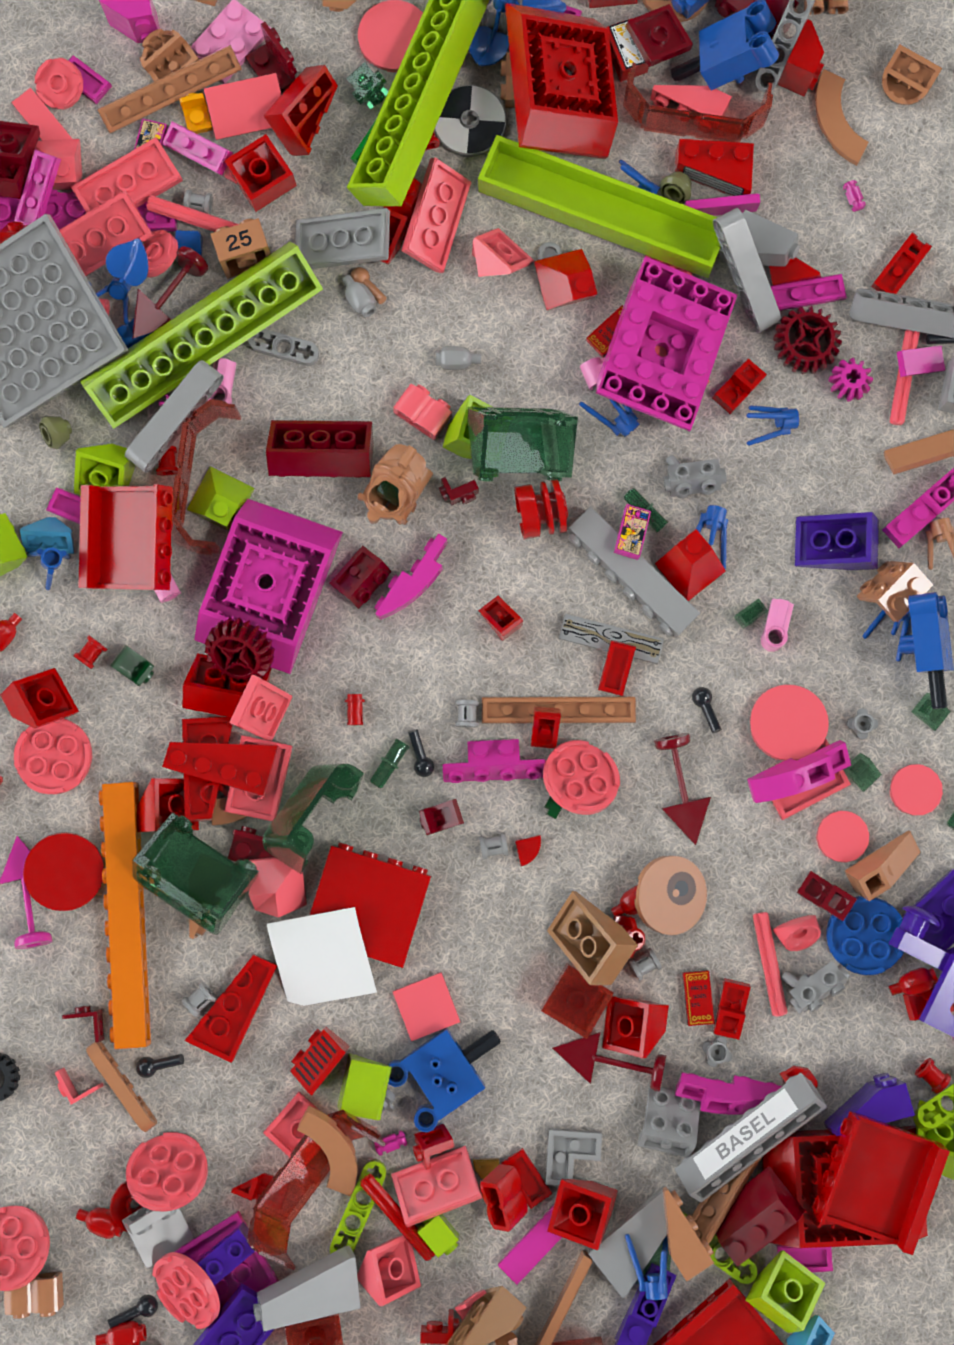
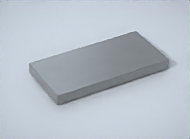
M387 208L296 220L295 245L298 246L311 269L388 260L390 211Z

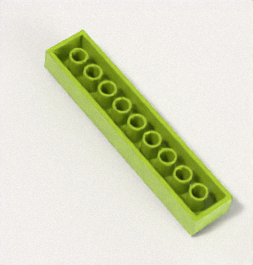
M490 0L428 1L347 185V189L363 206H402Z
M290 241L128 348V352L80 381L114 429L178 387L199 361L204 360L211 365L322 291L323 288L298 246Z

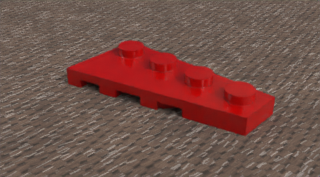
M231 717L182 719V740L187 743L229 744L233 724L229 723ZM184 774L185 822L212 821L220 787L219 783Z
M169 742L162 767L264 796L279 746Z
M254 954L184 1041L232 1063L278 967L277 964Z

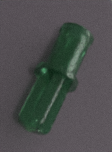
M635 488L630 489L624 495V500L629 505L651 511L648 524L656 533L669 522L653 507L654 504H650Z
M396 738L386 756L381 757L382 762L372 775L370 782L378 788H383L395 769L398 770L399 767L397 765L410 747Z

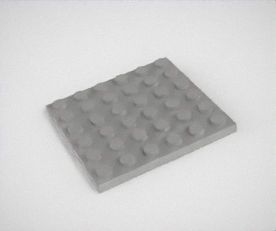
M44 214L0 244V423L3 428H8L81 382L80 380L129 351L49 214Z

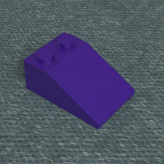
M873 512L796 517L795 567L837 570L878 569L879 519Z
M889 1073L873 1076L874 1081L867 1082L824 1121L825 1127L834 1135H841L840 1127L842 1121L848 1117L850 1111L883 1123L915 1116L906 1083L894 1076H889Z

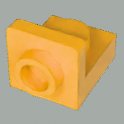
M190 93L179 99L188 130L196 134L213 130L207 102L203 93Z

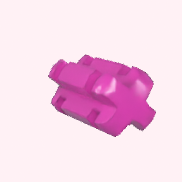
M856 180L848 181L843 186V190L847 191L845 195L850 206L853 205V212L862 210L866 205L865 201L862 202L864 198L859 186L855 185L857 183Z
M400 1130L397 1135L393 1133L381 1138L382 1141L380 1142L376 1140L374 1146L378 1155L382 1156L385 1151L389 1153L399 1149L402 1144L406 1146L407 1139L404 1132Z

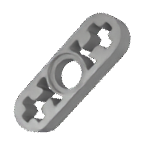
M266 329L248 339L250 347L257 353L304 366H312L319 359L318 348L310 341ZM260 335H263L265 341L272 343V350H269L270 346L267 343H261L260 346H257L254 338H259ZM284 341L290 343L291 349L289 352L282 354L277 351L279 343ZM295 344H298V350L306 352L308 348H311L314 356L304 359L302 353L296 352V357H294Z

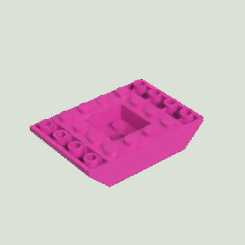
M645 256L629 289L597 380L596 394L690 432L737 294ZM655 347H664L667 355L665 357L657 355Z
M247 499L234 518L200 607L194 640L205 644L212 627H215L221 620H227L229 617L234 621L240 617L244 623L250 620L252 626L259 625V631L267 632L266 638L272 640L271 646L275 650L273 655L274 661L270 668L291 675L343 532ZM263 576H271L273 579V584L268 589H262L259 586V580Z

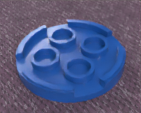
M856 896L857 900L844 921L832 915L830 916L826 929L828 947L833 957L845 969L861 975L880 974L891 968L904 954L903 951L889 944L896 927H900L903 918L895 907L881 898L876 897L868 901L862 896Z

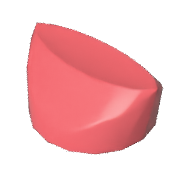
M807 915L790 920L772 930L789 951H800L812 946L821 934L816 915Z

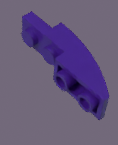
M651 1263L644 1275V1279L647 1280V1274L660 1273V1267ZM669 1271L666 1274L668 1296L677 1276ZM638 1287L614 1338L616 1339L614 1345H646L653 1327L656 1328L667 1299H646V1291H639Z

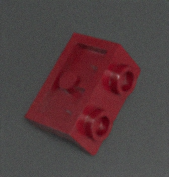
M362 546L329 584L359 609L370 599L373 592L387 580L391 570L379 557Z
M241 826V830H233L232 834H234L227 859L249 865L248 861L250 859L283 856L286 842L281 841L282 836L267 832L264 837L256 835L257 829Z

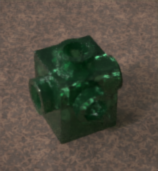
M365 62L346 78L354 89L351 94L360 105L365 102L370 110L380 104L388 94L384 86L387 83L385 78L378 70L374 73Z

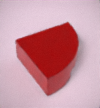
M541 835L515 841L521 866L529 864L538 855L541 847Z

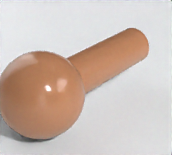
M356 267L351 271L350 276L353 280L365 284L379 304H383L386 301L387 297L369 280L370 275L365 268Z

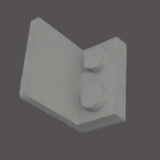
M649 1087L644 1127L639 1135L638 1146L683 1157L690 1156L697 1144L701 1101L675 1096V1090L661 1087L660 1092H657Z
M142 1207L122 1220L146 1268L155 1264L165 1254L174 1252L193 1239V1235L180 1208L160 1212Z

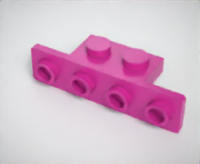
M519 739L467 741L468 763L442 765L444 782L536 780L543 778L546 760H520Z

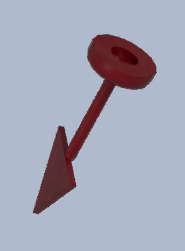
M185 246L178 249L176 261L182 270L156 304L140 289H137L132 339L154 332L171 320L160 308L187 273L195 277H202L208 271L207 262L200 254Z
M681 733L654 740L656 749H671L683 802L661 809L696 845L711 797L694 801L688 800L677 748L688 745L690 743L689 733Z
M601 1032L552 1048L590 1084L595 1062L652 1074L650 1087L653 1091L660 1092L667 1055L658 1054L655 1057L653 1068L596 1055Z

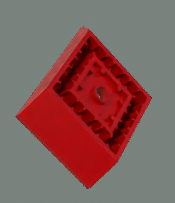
M507 3L505 10L519 147L606 159L609 156L618 125L609 29L594 18ZM564 66L567 67V69L572 73V75H568L565 72Z
M916 1125L894 1126L916 1134ZM828 1129L795 1131L762 1156V1169L764 1170L770 1166L805 1210L797 1223L770 1243L795 1248L892 1244L826 1220L824 1224H821L813 1214L814 1199L817 1195L820 1196L823 1187V1174L830 1168L832 1162L831 1152L834 1145L838 1144L841 1135L836 1136ZM927 1218L919 1239L928 1236Z

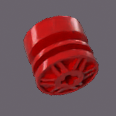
M557 479L550 482L551 492H548L545 481L541 482L540 494L536 495L531 484L514 487L517 513H521L522 523L519 524L524 540L540 537L541 525L543 524L546 525L550 535L554 534V522L557 523L560 533L567 531V504Z

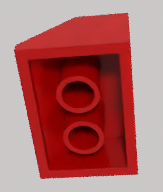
M197 653L183 683L182 708L232 718L248 682L244 680L239 683L233 677L229 680L228 675H221L219 669H213L214 663L207 661L208 655ZM272 668L261 679L269 682Z

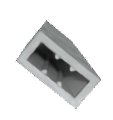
M745 210L743 212L763 266H786L790 258L794 259L800 249L798 233L750 211ZM721 248V249H720V260H721V262L727 264L726 259H725V256H724L723 251H722V248Z

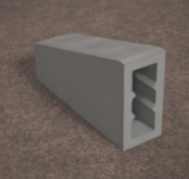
M663 1187L605 1234L598 1251L589 1248V1256L622 1298L628 1295L638 1279L625 1235L629 1234L642 1272L667 1235Z
M350 1245L344 1246L257 1292L258 1304H253L256 1322L261 1321L263 1330L268 1331L361 1309L356 1258Z

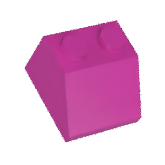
M99 0L109 25L136 43H143L151 32L160 29L157 12L152 0Z

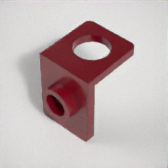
M80 1006L74 1008L75 1012L62 1015V1019L93 1016L95 1043L105 1040L102 1009L91 1010V1006Z

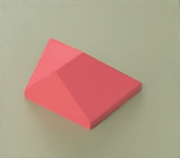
M499 228L479 235L473 240L472 255L476 258L478 277L511 274L534 262L525 251Z
M301 855L250 859L248 861L249 897L256 911L279 918L307 905Z
M403 1234L368 1250L357 1274L360 1284L379 1306H384L421 1287L413 1246Z

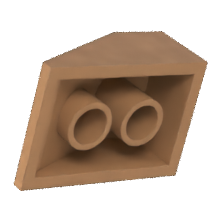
M572 891L547 930L589 985H612L638 946L621 925L576 891Z
M503 1286L486 1289V1294L474 1302L446 1345H487L510 1331L516 1330L524 1319L522 1314L527 1307Z

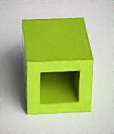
M443 1214L425 1220L418 1227V1234L438 1258L443 1253L446 1256L457 1248L459 1233Z

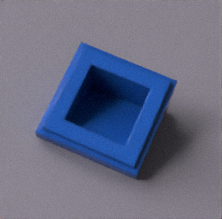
M175 231L178 249L185 246L202 256L203 237L200 231Z

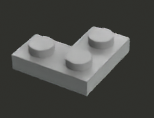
M549 1128L545 1184L560 1185L562 1178L573 1179L574 1159L601 1161L602 1132Z

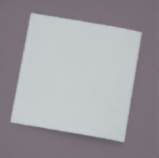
M355 907L267 924L271 945L288 1002L305 1006L377 993Z

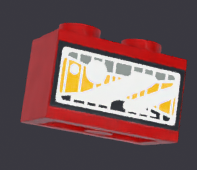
M628 20L607 27L609 29L611 58L620 82L648 73L649 69L625 27Z

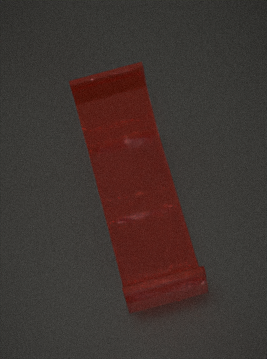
M633 62L631 73H628L623 101L624 108L635 122L639 121L644 131L683 137L691 135L697 139L710 141L741 142L743 137L746 136L747 139L764 127L772 107L773 94H771L773 83L768 84L761 107L746 118L739 119L649 105L633 84L636 63Z
M210 399L192 413V417L186 418L182 424L177 458L179 468L173 485L172 522L189 546L197 554L203 555L221 554L222 550L216 542L194 540L184 528L196 436L218 418L241 420V415L235 404H228L225 401Z
M345 1110L328 1114L337 1123L336 1126L344 1135L347 1134L351 1141L367 1137L377 1144L385 1146L386 1143L380 1137L381 1133L374 1126ZM307 1135L303 1136L292 1151L291 1157L278 1170L256 1200V1204L252 1208L254 1213L250 1221L247 1237L248 1244L259 1255L293 1271L296 1266L287 1254L291 1223L330 1171L326 1154Z

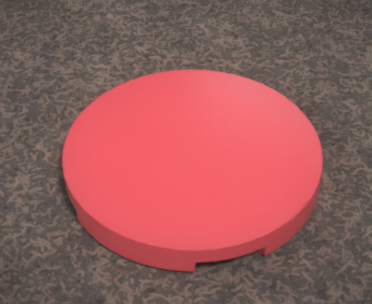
M387 0L370 8L361 19L358 28V42L364 58L370 64L382 70L397 72L423 12L413 4L402 0Z
M780 685L767 690L758 698L750 715V729L754 742L766 755L776 760L786 761L792 758L797 761L816 752L823 744L828 732V715L823 703L814 693L797 685Z
M61 719L36 729L28 727L19 736L14 749V765L21 779L29 788L43 794H61L72 790L84 780L92 763V747L89 738L77 724L66 719Z
M572 740L560 744L549 755L543 769L544 784L549 795L562 808L576 814L591 815L603 811L612 803L620 786V775L614 760L607 752L604 753L597 747L590 745L587 741Z
M166 1132L145 1143L142 1142L130 1156L126 1167L127 1186L134 1200L149 1210L160 1212L176 1210L190 1203L201 1192L208 1176L207 1158L200 1144L192 1137L178 1132Z
M24 1206L0 1208V1291H13L29 1284L40 1273L48 1257L50 1237L46 1223L37 1212Z
M176 1252L165 1254L155 1263L152 1276L156 1278L159 1287L156 1293L165 1308L181 1323L186 1320L195 1325L196 1329L208 1327L219 1315L220 1301L216 1288L206 1272L191 1258Z

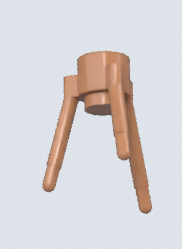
M941 518L929 523L931 530L926 531L929 570L933 569V539H936L937 543L947 541L954 558V528L951 526L949 518Z

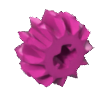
M853 357L850 358L848 363L843 359L839 362V366L833 367L831 370L833 375L829 377V382L834 384L831 387V392L840 391L837 396L838 399H841L846 394L847 402H851L853 397L860 400L863 397V393L867 394L870 391L869 384L873 382V378L867 376L871 372V368L864 369L862 367L864 361L856 364ZM852 376V380L855 379V382L850 383L851 379L847 380V377Z

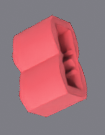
M410 384L393 407V412L435 441L452 417V412L449 410L451 407L442 399L435 400L429 396L430 392L422 385L418 384L415 386Z

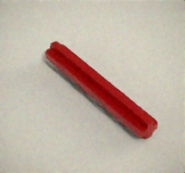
M372 1174L366 1175L360 1181L361 1187L425 1261L432 1259L435 1254L418 1234L417 1226L407 1227L399 1205Z

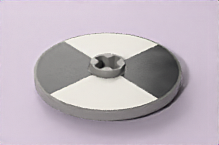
M477 85L458 86L451 89L434 132L440 143L448 151L465 157L480 156L490 151L496 135L503 137L506 129V112L500 99L490 90ZM468 116H472L473 120H475L472 121L471 125L467 124L466 119Z

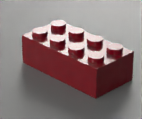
M271 420L266 446L268 476L371 477L374 449L372 421Z

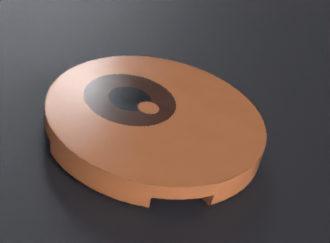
M661 856L652 860L644 867L638 877L636 899H634L637 913L643 923L651 930L666 935H678L691 929L701 918L707 901V887L699 868L690 860L679 856Z

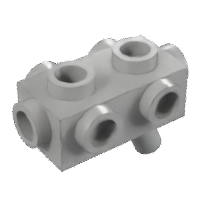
M674 455L666 459L668 463V476L663 477L665 492L670 491L671 497L686 498L689 494L696 493L710 495L714 491L721 490V484L727 482L725 468H720L719 459L680 464Z
M831 961L812 976L804 974L799 979L786 971L781 980L794 987V989L789 991L793 997L790 1003L800 1014L808 1010L814 1012L824 1004L822 1000L831 994L834 997L845 989L844 984L850 978V975L841 964L836 966Z

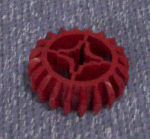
M813 306L807 309V312L803 307H799L797 313L791 310L788 313V317H782L781 324H778L775 328L777 333L773 336V340L778 342L774 345V350H782L777 355L778 359L786 357V361L783 364L784 367H787L791 362L794 364L792 367L793 372H796L798 367H802V375L807 373L808 368L812 374H815L818 368L825 370L827 364L831 365L834 362V356H837L840 352L837 347L841 346L842 340L838 339L841 335V330H834L838 325L837 321L829 322L831 314L824 317L821 315L823 313L822 308L815 313ZM807 323L815 325L818 328H811L807 325ZM794 327L797 340L791 345L789 342V330ZM805 336H806V339H807L808 337H809L810 339L814 338L811 343H809V341H808V343L805 342V341L802 342V340L804 339ZM822 336L826 338V350L824 353L820 351L821 346L818 342ZM797 352H805L809 357L800 355Z
M229 617L227 620H221L215 627H212L206 638L204 652L208 654L207 661L214 663L213 669H219L221 675L226 674L229 676V680L233 677L241 683L244 680L248 682L252 674L261 678L269 671L274 661L275 648L271 646L272 640L266 638L267 632L259 631V625L254 627L250 624V620L244 623L240 617L235 621Z

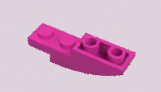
M954 468L882 529L898 549L954 502Z
M439 533L435 539L431 537L424 548L426 554L422 560L417 559L410 570L413 573L412 576L402 571L400 576L395 575L388 585V588L391 590L386 597L381 596L374 609L377 610L375 613L377 618L382 620L401 611L413 603L431 586L443 570L442 565L436 561L448 543L447 538Z
M838 740L797 761L790 758L748 778L747 781L753 802L761 803L785 798L836 779L835 773L851 766L846 743Z
M681 1073L676 1085L675 1096L701 1101L700 1111L742 1115L748 1109L756 1107L763 1102L769 1093L777 1091L782 1086L772 1082L753 1080L746 1076L734 1075L730 1084L719 1079L712 1080L699 1077L693 1073Z

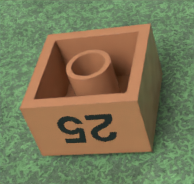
M259 218L245 219L239 225L232 227L224 226L217 229L216 232L210 233L219 262L227 279L240 275L271 254Z

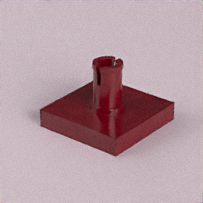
M670 4L630 19L625 26L648 67L688 52L693 46L691 39Z

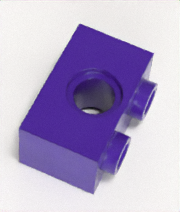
M242 1222L205 1253L197 1264L206 1272L215 1286L252 1255L260 1242L246 1224Z

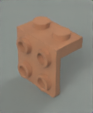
M887 561L878 568V574L873 579L866 581L860 587L861 592L857 595V598L860 601L877 603L892 621L899 622L909 611V595L924 594L933 584L914 563Z

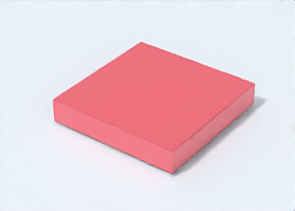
M442 972L393 991L411 1042L460 1023Z
M298 1092L263 1133L300 1168H303L321 1147L310 1137L297 1131L298 1125L308 1106L318 1109L301 1092Z

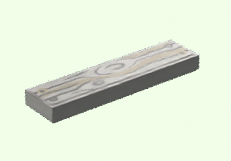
M569 614L564 615L559 635L560 640L607 652L611 640L636 646L634 659L658 664L664 641L662 638Z

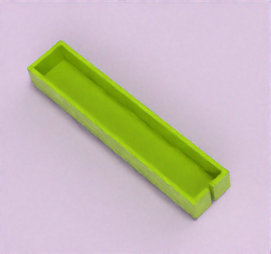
M496 135L478 177V192L708 279L721 249L713 227V220L718 217L545 152L520 148L518 142Z

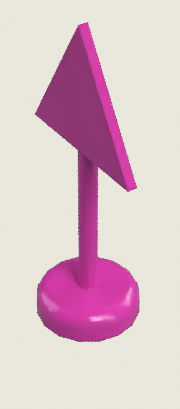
M16 836L2 873L0 885L21 880L29 933L18 936L14 941L15 949H30L50 944L53 941L52 935L49 932H35L31 898L23 877L24 864L30 849L18 836Z

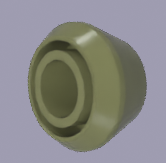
M673 172L661 180L659 187L662 197L680 204H685V201L691 198L692 182L685 173Z
M44 416L39 423L41 435L50 448L57 450L70 439L72 428L68 420H63L60 416Z

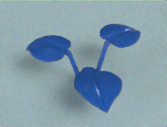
M517 0L489 1L488 5L493 1V6L496 9L493 30L486 26L478 27L469 47V53L474 62L479 66L496 64L505 57L509 48V40L506 34L497 32L500 15L506 12L505 5L507 3L520 5ZM561 0L522 1V6L564 13L567 7Z
M140 238L119 244L108 252L106 266L109 273L114 277L109 285L96 292L97 297L109 292L110 296L114 299L123 300V321L125 325L119 326L117 331L127 349L151 334L148 333L132 339L134 318L130 322L128 320L129 297L127 295L132 286L142 284L148 275V257Z

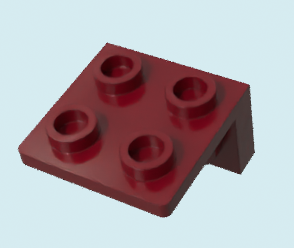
M263 22L261 23V28L266 44L251 52L245 58L257 77L276 73L282 93L296 79L295 74H297V70L292 63L294 57L287 47L283 48L279 43L281 39L275 28L270 29L267 23Z

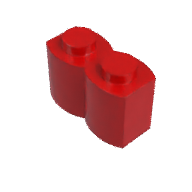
M499 1164L481 1181L480 1190L487 1204V1216L490 1224L495 1230L510 1232L528 1212L527 1201L521 1191L519 1173L514 1166Z

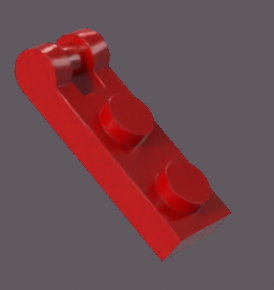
M912 232L871 287L876 291L897 294L933 246L927 242L924 244ZM909 248H913L918 252V254L916 255L915 253L910 251Z

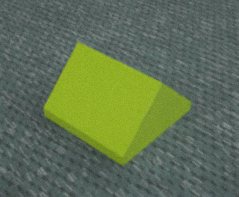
M349 1053L337 1104L339 1113L380 1120L392 1067Z

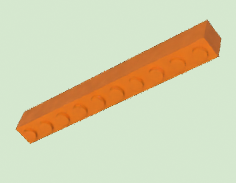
M137 782L102 784V790L99 791L100 806H103V816L100 817V829L104 832L105 842L101 844V854L106 860V868H103L102 879L103 883L107 884V894L104 895L103 903L104 909L108 910V921H105V934L109 936L110 947L106 948L107 963H110L111 973L107 976L108 989H112V1000H109L108 1011L109 1015L113 1016V1027H110V1041L114 1043V1049L147 1047L151 1044L141 832H137L139 786Z

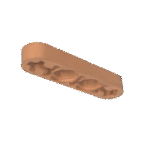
M94 1042L88 1046L86 1052L138 1127L144 1132L157 1124V1119L141 1096L137 1097L132 1090L133 1085L126 1075H122L117 1069L119 1065L102 1042Z

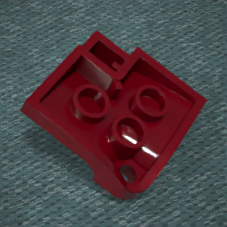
M0 121V196L21 199L35 146L41 134L38 125Z

